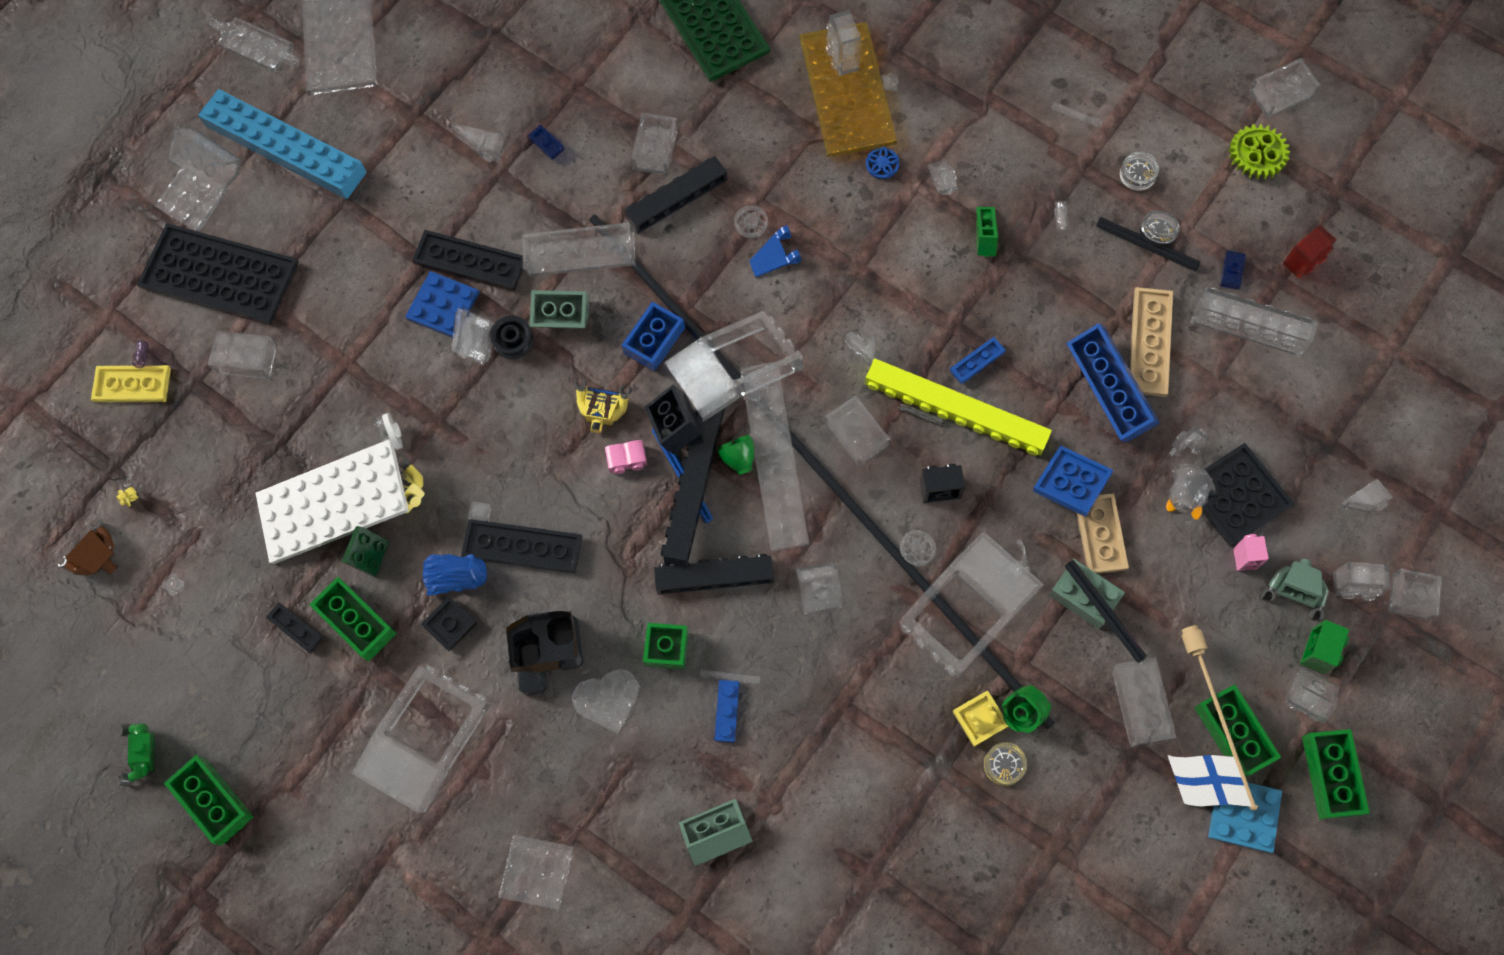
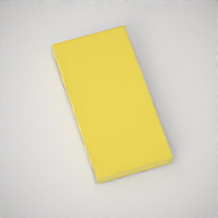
M168 365L96 366L91 401L166 402L171 367Z

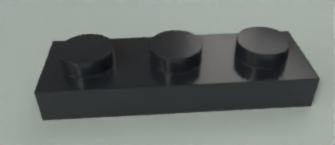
M280 602L266 616L269 621L310 654L324 639Z

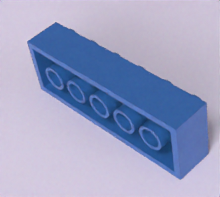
M1098 323L1066 343L1121 441L1127 443L1160 424L1105 326Z

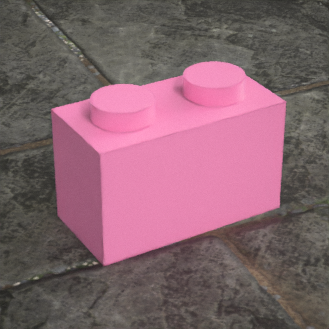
M1256 534L1246 535L1233 548L1237 571L1257 570L1269 560L1264 536L1257 537Z

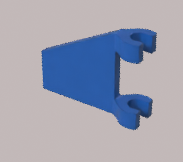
M788 225L780 228L750 259L749 263L756 278L788 264H797L802 261L798 250L786 256L780 240L791 237Z

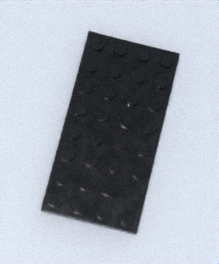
M166 223L137 286L141 289L271 325L299 261L293 257Z

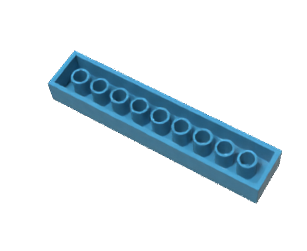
M220 89L215 92L198 115L207 128L345 199L350 197L367 173L361 161Z

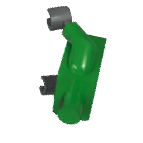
M142 723L119 725L122 728V733L119 736H128V765L132 770L129 774L120 773L118 775L121 778L120 783H118L120 786H131L132 782L145 777L148 772L155 771V733H148V726Z

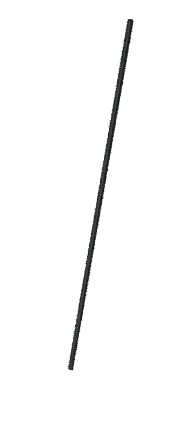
M592 215L589 221L667 308L684 320L685 328L1014 692L1023 687L598 216ZM1048 716L1042 724L1049 729L1055 722Z

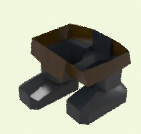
M552 611L526 615L506 627L511 672L518 673L519 691L526 696L543 694L547 689L545 671L559 668L563 671L577 669L584 663L579 622L572 615V611Z

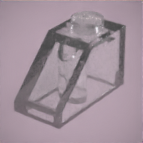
M945 160L928 164L933 184L940 194H951L954 190L958 189L955 168Z
M1377 478L1344 500L1340 506L1366 513H1371L1376 509L1380 512L1389 506L1387 502L1393 497Z

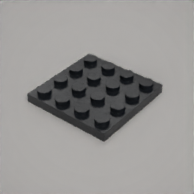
M1243 443L1181 485L1198 507L1202 506L1203 514L1230 548L1241 541L1244 536L1252 534L1294 505V502L1246 443Z

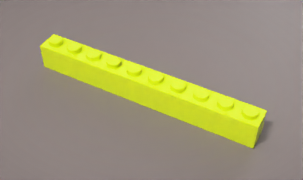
M875 358L865 379V385L871 390L882 391L891 398L897 397L908 405L914 404L925 412L931 411L936 413L942 419L953 420L959 426L973 428V431L979 434L985 433L990 435L996 441L1002 440L1007 442L1011 447L1024 449L1033 456L1042 455L1052 431Z

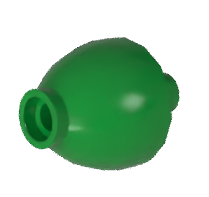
M749 434L735 439V444L731 441L717 447V453L721 460L728 467L737 471L738 475L753 470L752 463L755 447L753 438Z

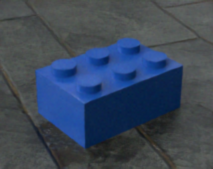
M652 302L621 345L623 353L655 372L684 331V320Z

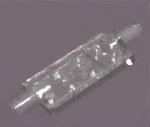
M211 17L208 21V27L219 31L221 34L217 42L220 48L275 73L283 61L293 66L299 63V56L290 53L294 45L286 39L237 17L232 22H222L214 17Z

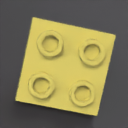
M988 690L952 711L974 747L1009 727L1005 723L1003 714Z

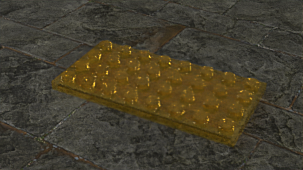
M867 22L799 34L827 157L896 145L897 139Z

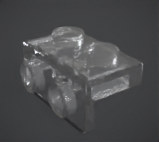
M1194 426L1188 432L1183 431L1176 437V440L1171 444L1173 448L1170 454L1176 458L1187 447L1197 454L1209 439L1202 429Z

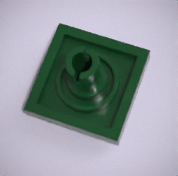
M356 526L342 563L376 577L390 541L361 526Z

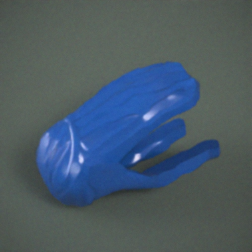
M432 554L423 563V582L428 596L440 593L446 594L451 591L461 592L477 589V587L483 586L487 580L485 562L482 559L475 558L473 554L466 557L451 554Z

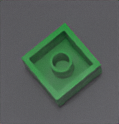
M1327 620L1313 627L1300 665L1321 674H1325L1337 666L1339 667L1343 660L1342 650L1349 642L1350 637L1347 636L1349 629Z
M647 623L643 657L645 667L685 670L688 627L685 625Z

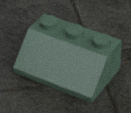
M531 290L529 327L585 329L589 317V294L586 291Z
M736 799L679 822L686 847L695 866L753 842Z

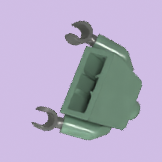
M1301 559L1300 562L1295 561L1291 566H1285L1278 570L1269 583L1270 588L1261 594V599H1263L1265 593L1271 595L1269 602L1273 601L1275 598L1274 591L1278 590L1277 594L1310 607H1315V609L1309 611L1308 617L1313 619L1314 613L1317 612L1318 621L1324 617V612L1321 609L1325 607L1329 590L1322 579V572L1311 567L1312 562L1309 559Z

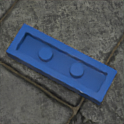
M993 337L951 367L949 371L962 385L1005 354L1006 350Z
M719 680L714 741L735 743L739 681Z

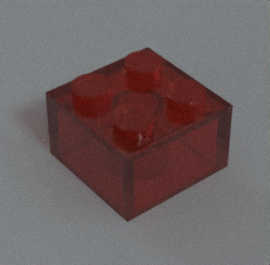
M1319 225L1293 247L1283 265L1298 279L1304 274L1308 276L1315 269L1314 266L1322 264L1328 258L1327 255L1334 250L1333 245L1337 239Z

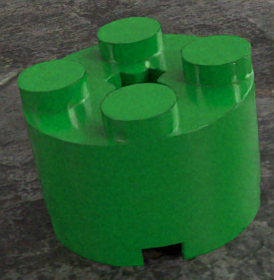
M1033 685L1024 686L1004 700L1002 705L1004 711L1003 719L1012 730L1030 733L1046 721L1051 710V704L1046 696Z

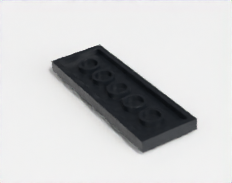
M424 230L412 259L415 265L513 291L516 289L527 261L526 256L428 230Z
M469 519L461 557L473 554L475 558L482 559L483 561L576 574L583 536L582 534Z

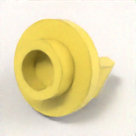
M133 487L126 489L124 492L119 490V495L116 496L119 503L127 507L131 506L130 502L138 498L137 492Z

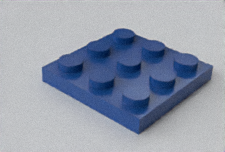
M430 271L405 318L408 321L455 339L475 303L479 291Z
M1060 445L1034 486L1033 492L1087 517L1110 479L1113 470Z

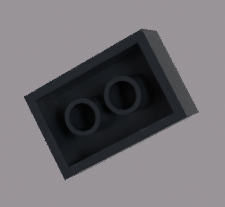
M674 384L645 406L660 445L673 455L703 433L687 395Z

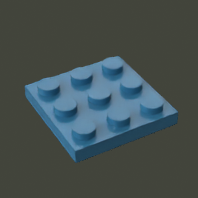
M1248 783L1255 805H1258L1257 810H1251L1249 808L1251 806L1213 805L1208 838L1270 854L1274 853L1282 796L1281 790Z

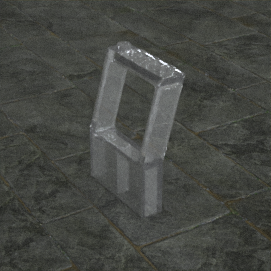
M761 311L710 333L664 362L704 421L740 397L805 368L802 363L804 360L803 356L798 350L794 351L795 347L789 338L787 340L784 338L786 335L781 327L776 328V322L771 315L767 316L764 311ZM761 330H767L787 357L739 379H732L713 352Z
M983 531L905 613L900 620V628L905 634H911L916 639L915 642L922 649L926 648L936 662L940 661L951 676L955 675L959 678L1010 621L1032 600L1044 584ZM953 577H958L1001 616L962 660H958L915 621V618Z
M428 664L426 667H417L376 728L352 771L353 775L417 813H425L428 810L451 766L491 706L486 701L487 697L479 693L474 695L469 692L470 688L461 683L459 685L453 683L454 679L446 674L439 675L436 673L437 669ZM425 680L473 707L439 762L391 734L392 729Z

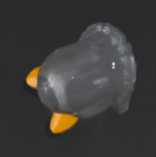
M1188 463L1177 465L1172 473L1174 483L1169 490V500L1166 505L1167 511L1173 512L1178 510L1183 513H1191L1192 517L1198 520L1202 515V506L1206 503L1209 492L1215 493L1216 487L1206 470Z

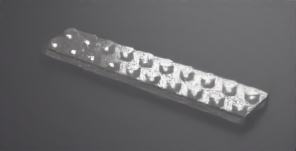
M778 362L740 368L751 435L754 441V453L771 552L810 545Z

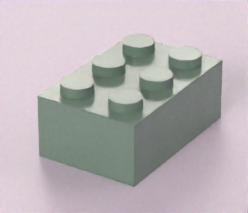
M1073 559L1110 608L1114 610L1125 592ZM1065 570L1048 596L1100 629L1105 623L1104 618L1070 573Z

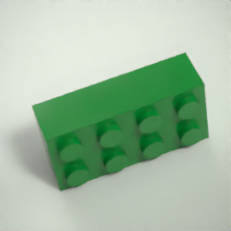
M339 577L309 604L368 662L397 634Z
M1234 684L1216 694L1245 777L1280 759L1281 756L1237 686ZM1210 697L1194 708L1222 754L1233 757L1213 698Z
M1352 730L1315 732L1302 736L1319 820L1370 814Z
M195 755L164 783L212 844L222 846L254 817L205 757Z

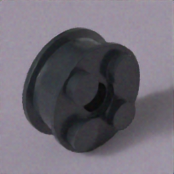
M509 315L500 318L494 323L490 331V339L496 352L506 359L521 358L533 346V333L528 323L519 316ZM516 335L515 338L508 339L510 336Z

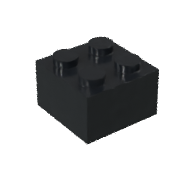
M947 464L944 467L928 466L922 469L920 487L923 503L961 499L965 489L962 465Z

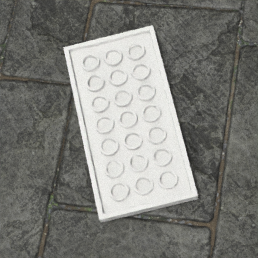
M389 439L256 492L269 563L271 564L279 563L353 534L356 526L366 529L409 512L393 441Z

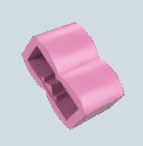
M643 440L605 447L610 473L623 474L628 469L639 471L648 465Z

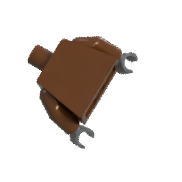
M98 519L99 525L97 527L91 525L93 530H90L67 556H62L65 559L63 564L58 563L57 565L74 575L89 576L92 573L97 574L101 569L112 575L118 566L110 561L115 555L113 551L115 546L111 534L106 529V524Z

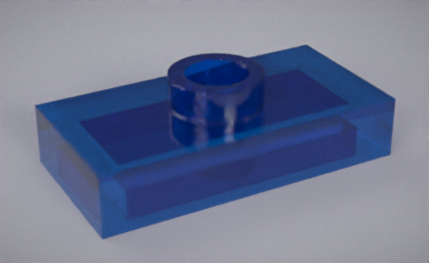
M541 124L528 134L529 140L551 160L565 150L564 146Z
M1227 250L1220 286L1239 290L1246 254Z

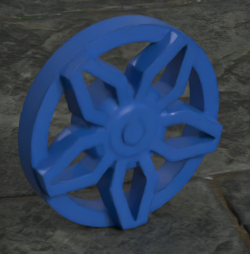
M886 147L871 151L866 158V169L874 178L888 179L898 171L899 158L894 151ZM869 162L874 164L872 169L869 167ZM896 164L895 169L892 170L891 166ZM883 171L885 175H880L877 173Z

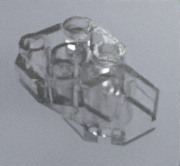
M458 308L455 314L453 340L450 345L452 347L451 350L463 358L468 359L470 357L475 362L484 365L485 361L488 362L491 355L492 342L490 331L494 322L487 318L484 320L482 316L466 309Z

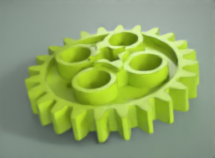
M1252 124L1251 128L1245 126L1244 130L1240 129L1234 135L1230 143L1228 152L1231 154L1229 159H1234L1232 165L1238 164L1236 170L1243 169L1242 175L1249 173V178L1252 175H1255L1256 179H1259L1260 175L1264 179L1268 175L1272 178L1275 173L1279 174L1281 169H1284L1289 160L1288 155L1290 151L1287 150L1289 145L1284 144L1287 139L1280 138L1282 133L1275 134L1276 128L1270 131L1269 125L1265 129L1262 124L1258 128L1254 124Z

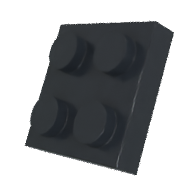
M450 596L421 623L449 652L477 624Z

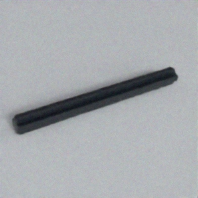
M1100 217L1096 224L1100 229L1194 271L1200 265V261L1170 247L1153 246L1147 243L1139 233L1103 217Z
M1074 560L1068 562L1065 565L1066 570L1135 661L1140 663L1147 658L1145 652Z

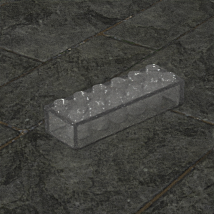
M630 223L522 234L523 269L528 276L636 265L634 230Z
M1213 287L1204 288L1195 304L1190 320L1192 323L1300 357L1313 342L1318 321H1314L1310 317L1298 316L1291 311H1282L1271 305L1257 303L1252 299L1237 297L1233 293L1221 292Z

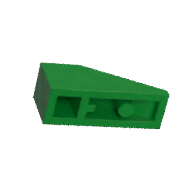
M976 207L977 256H996L998 232L995 207Z

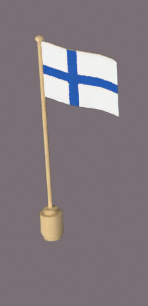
M1197 625L1182 629L1183 635L1181 637L1188 655L1192 654L1193 657H1198L1233 757L1206 755L1184 758L1168 755L1183 802L1193 806L1225 804L1251 806L1249 807L1251 810H1257L1258 805H1255L1202 655L1205 654L1204 650L1208 649L1202 630Z

